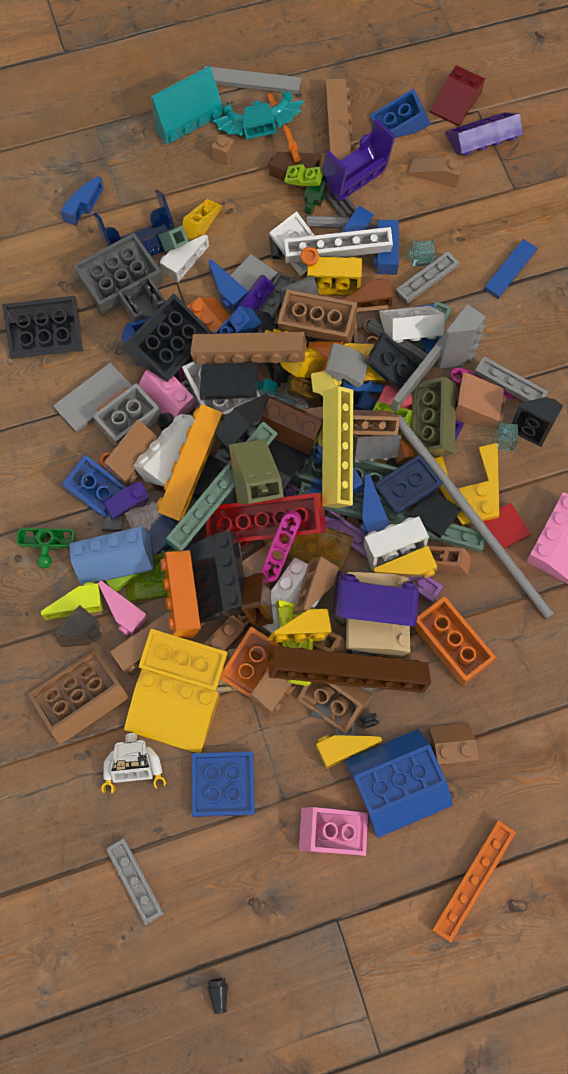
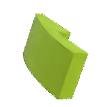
M303 164L288 166L284 181L288 184L299 186H320L323 176L322 168H305Z

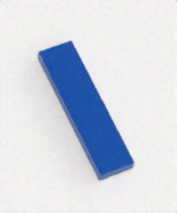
M523 239L486 284L484 290L499 299L538 248Z

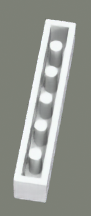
M391 227L284 239L286 263L302 262L301 252L306 247H314L320 257H347L391 252L393 246Z

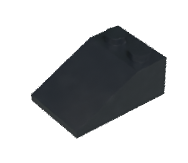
M267 393L235 407L214 432L228 449L229 444L246 442L245 438L257 430L256 425L261 421L269 399Z

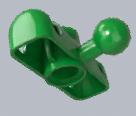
M21 528L17 532L16 542L21 548L41 549V555L37 557L36 561L38 567L46 569L52 563L49 551L63 549V547L70 549L69 543L76 542V536L71 529ZM25 531L33 532L34 537H26ZM63 532H70L71 538H64ZM51 537L48 542H43L45 538Z

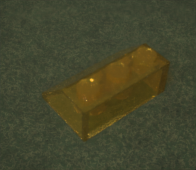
M326 527L327 533L295 536L286 560L292 562L294 558H297L308 564L309 560L323 557L339 567L338 571H342L354 536Z

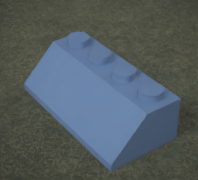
M141 526L69 543L71 563L82 586L87 582L98 583L100 580L103 582L154 570L151 535Z

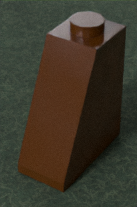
M277 152L269 160V175L284 181L288 166L303 164L305 168L320 167L321 155L318 153H299L301 159L299 162H295L290 152ZM294 185V186H296V187H298V188H301V189H303V190H306V187H307V186Z
M255 573L244 577L241 609L254 628L274 623L270 582L264 573Z

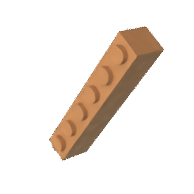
M326 79L325 96L329 151L337 159L342 160L351 154V150H353V140H350V137H352V126H349V123H351V112L348 113V110H350V99H347V96H349V86H346V79Z
M304 332L193 334L191 346L194 364L305 362L306 354Z

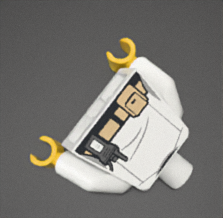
M126 734L125 742L116 743L114 750L110 752L104 761L103 779L105 783L101 787L102 792L106 793V786L110 785L111 794H113L116 790L114 783L153 779V775H155L154 787L157 789L156 781L158 779L163 780L165 787L166 781L161 777L162 768L159 756L151 747H146L145 741H137V734Z

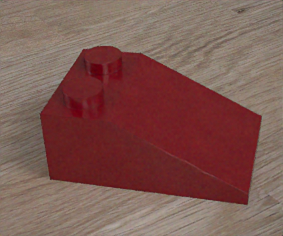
M456 65L446 79L430 113L459 127L481 95L485 78Z

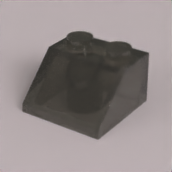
M79 605L52 633V636L61 647L85 646L96 642L101 637L103 630L98 620Z

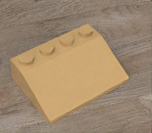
M346 573L355 575L360 582L398 587L399 584H403V581H408V577L396 574ZM346 618V649L399 658L410 653V626Z

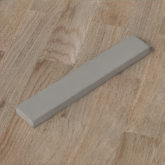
M211 67L216 85L282 92L285 89V93L291 90L292 94H299L301 77Z
M446 332L395 395L390 407L392 411H398L438 360Z

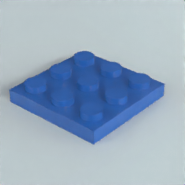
M253 751L192 753V817L255 815Z

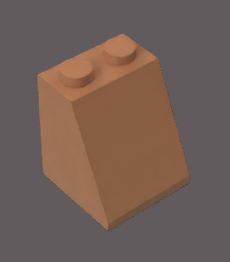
M463 372L457 390L455 420L464 424L496 429L498 423H502L504 412H501V407H504L506 396H503L504 388Z

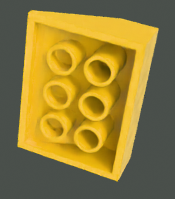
M142 669L134 689L124 731L193 753H201L220 699L219 692Z

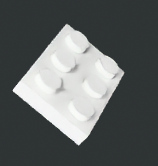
M297 211L269 232L270 237L284 255V239L315 236ZM302 262L291 263L300 276L308 271V266Z

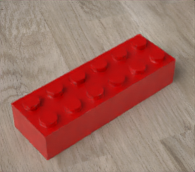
M312 493L288 496L251 504L231 503L219 505L206 521L207 537L231 530L238 537V542L240 543L274 539L282 518L288 511H296L301 516V524L296 536L327 533L324 506H322V494ZM290 517L289 524L287 526L288 529H290L292 524L294 523L293 517ZM285 533L280 534V538L289 537Z

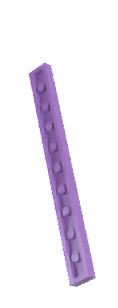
M292 484L285 497L295 496L297 490L300 491V489ZM329 511L343 521L325 517L326 531L368 560L364 547V538L367 534H363L360 529L335 512ZM408 577V581H416L419 588L418 595L430 603H433L444 587L430 577Z

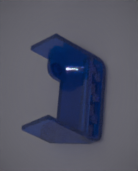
M155 190L160 208L153 210L150 214L152 225L133 232L150 256L165 251L158 235L171 228H175L165 195L159 190ZM93 213L106 247L128 236L120 237L119 232L114 227L105 228L102 218L97 213Z

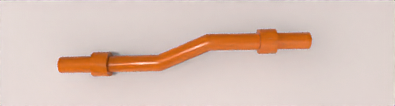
M269 93L267 98L271 108L277 105L278 102L275 101L273 94ZM284 124L280 129L285 134L288 143L287 148L292 154L294 161L299 162L301 158L298 153V145L294 141L289 127Z

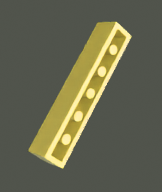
M339 386L323 391L322 506L331 508L353 505V390Z

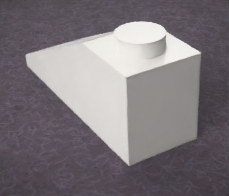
M203 235L177 249L170 250L166 255L162 256L160 260L162 273L179 282L209 247L208 236Z

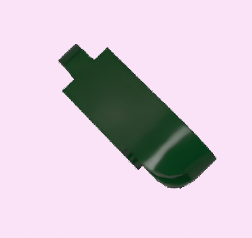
M324 174L320 186L306 187L303 195L306 202V214L312 215L315 206L321 207L325 193L327 192V180Z

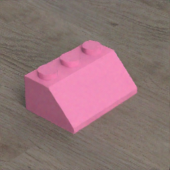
M149 370L144 372L139 386L160 408L161 414L169 412L175 418L180 414L187 415L198 405L195 398L174 376L166 382Z

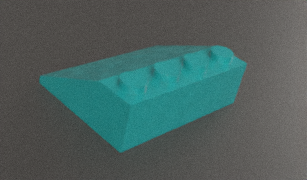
M210 66L151 96L156 132L166 145L223 115L222 102Z

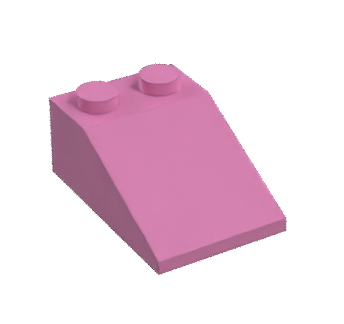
M317 807L301 808L299 851L366 856L368 813Z

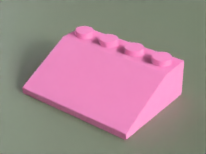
M563 492L526 562L567 584L568 494Z

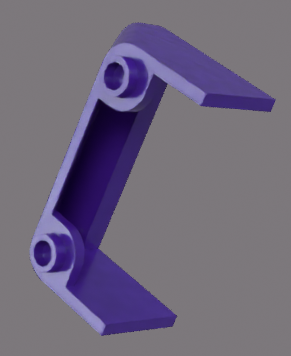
M377 118L373 122L371 132L363 135L360 139V145L357 150L342 160L337 159L329 150L326 152L322 172L334 197L339 202L381 175L388 165L395 135Z
M338 571L333 598L335 612L337 616L342 618L415 626L418 615L419 588L415 580L403 581V584H399L397 587L360 582L355 575L344 574L343 576L342 571Z

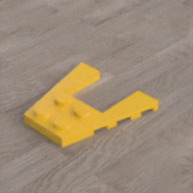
M497 443L479 447V453L488 481L457 488L482 521L499 518ZM443 456L434 458L447 474ZM444 486L439 487L444 498L458 506ZM461 510L456 517L460 525H471V521Z

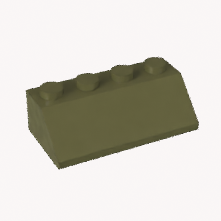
M446 377L422 381L413 390L411 429L433 457L455 454L456 383Z

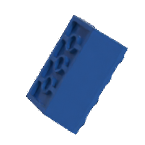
M419 729L344 760L351 779H354L369 813V820L377 838L453 806L447 781L430 744Z

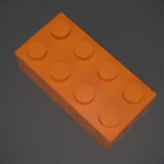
M445 596L417 616L416 625L412 626L462 687L490 666L497 658Z

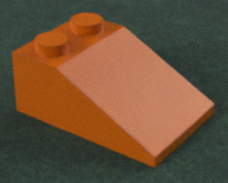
M250 625L225 665L220 679L251 698V693L269 669L268 656L273 646H280L282 644L268 641L269 636Z

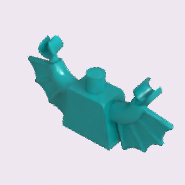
M283 89L281 101L271 108L268 103L256 100L252 106L245 108L243 114L234 112L230 102H227V106H222L225 116L213 120V123L218 125L219 131H225L228 135L236 134L242 136L244 131L246 140L277 133L276 124L281 128L285 123L292 122L294 116L301 112L300 107L304 101H292V91L290 90L285 93V89Z

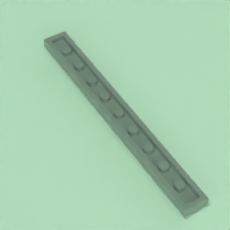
M302 482L299 495L308 494L311 484ZM353 496L352 506L342 508L324 507V509L361 519L362 498ZM382 504L390 525L400 524L409 518L411 512L403 511L396 516L389 506ZM451 524L441 538L426 530L429 539L479 553L483 551L485 539L477 530Z

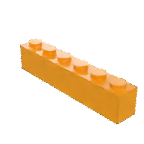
M203 404L200 405V408H196L193 415L194 423L188 427L186 432L187 440L185 444L182 443L178 452L180 454L178 462L175 461L172 466V477L165 483L164 490L166 492L164 497H160L157 503L158 513L181 521L184 517L217 436L214 432L224 419L225 415L223 412Z

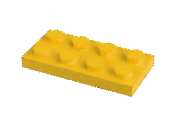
M150 629L139 668L217 691L228 652Z

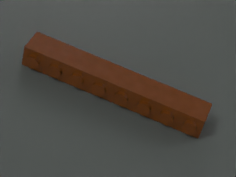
M282 645L273 646L268 656L269 678L424 693L431 684L428 662H421L419 660H402L400 658H383L382 656L289 648Z

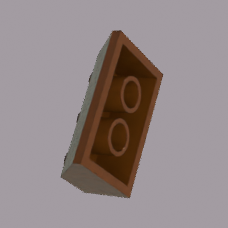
M276 397L269 398L260 424L265 422L278 433L274 438L275 440L309 456L323 428V419Z

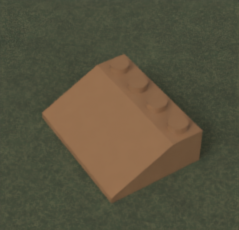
M96 649L28 693L41 718L60 745L129 698Z

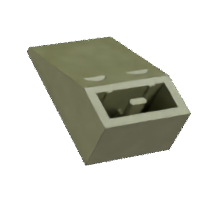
M265 439L229 444L238 504H251L284 497L281 477Z

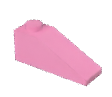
M100 580L98 584L119 626L118 630L125 636H128V634L133 636L138 633L148 621L147 614Z

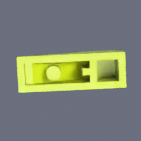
M87 582L83 584L84 586H78L41 611L42 617L45 620L103 611L99 584Z

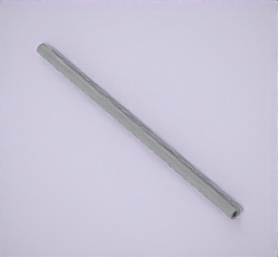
M400 415L399 429L443 482L444 488L545 619L553 615V611Z

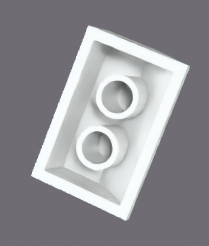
M431 306L379 311L384 332L396 343L403 342L404 339L418 341L423 337L436 339L437 336L444 334L445 313Z
M410 517L400 524H391L382 531H372L366 535L364 547L372 572L375 567L427 546L429 536L420 517Z

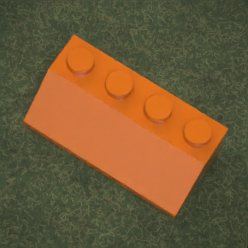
M199 297L187 305L213 334L230 317L228 312L214 297Z
M190 550L166 552L163 559H161V570L165 571L163 588L167 590L168 598H166V609L170 610L168 626L170 630L172 629L173 636L193 639L201 627Z

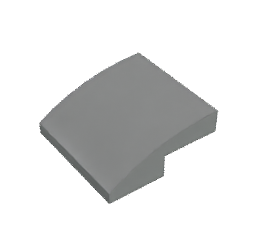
M333 343L325 372L338 381L344 378L359 388L364 382L368 365L364 361L367 356L350 347Z

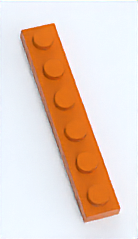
M499 820L495 823L432 928V931L449 943L454 939L515 836L516 832Z

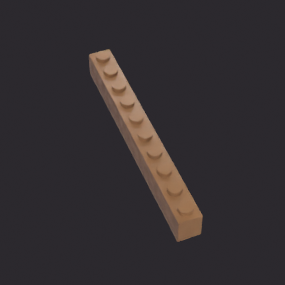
M273 541L242 561L244 577L262 572ZM273 551L274 558H283V554L280 551ZM272 564L268 570L270 575L273 574L275 564ZM170 611L110 651L125 675L128 673L133 674L139 669L150 629L173 635L172 629L170 630L168 626Z

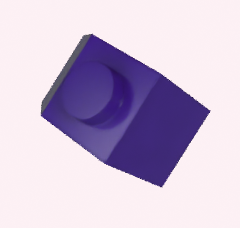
M140 481L119 491L104 502V506L111 519L114 520L146 506L150 497Z

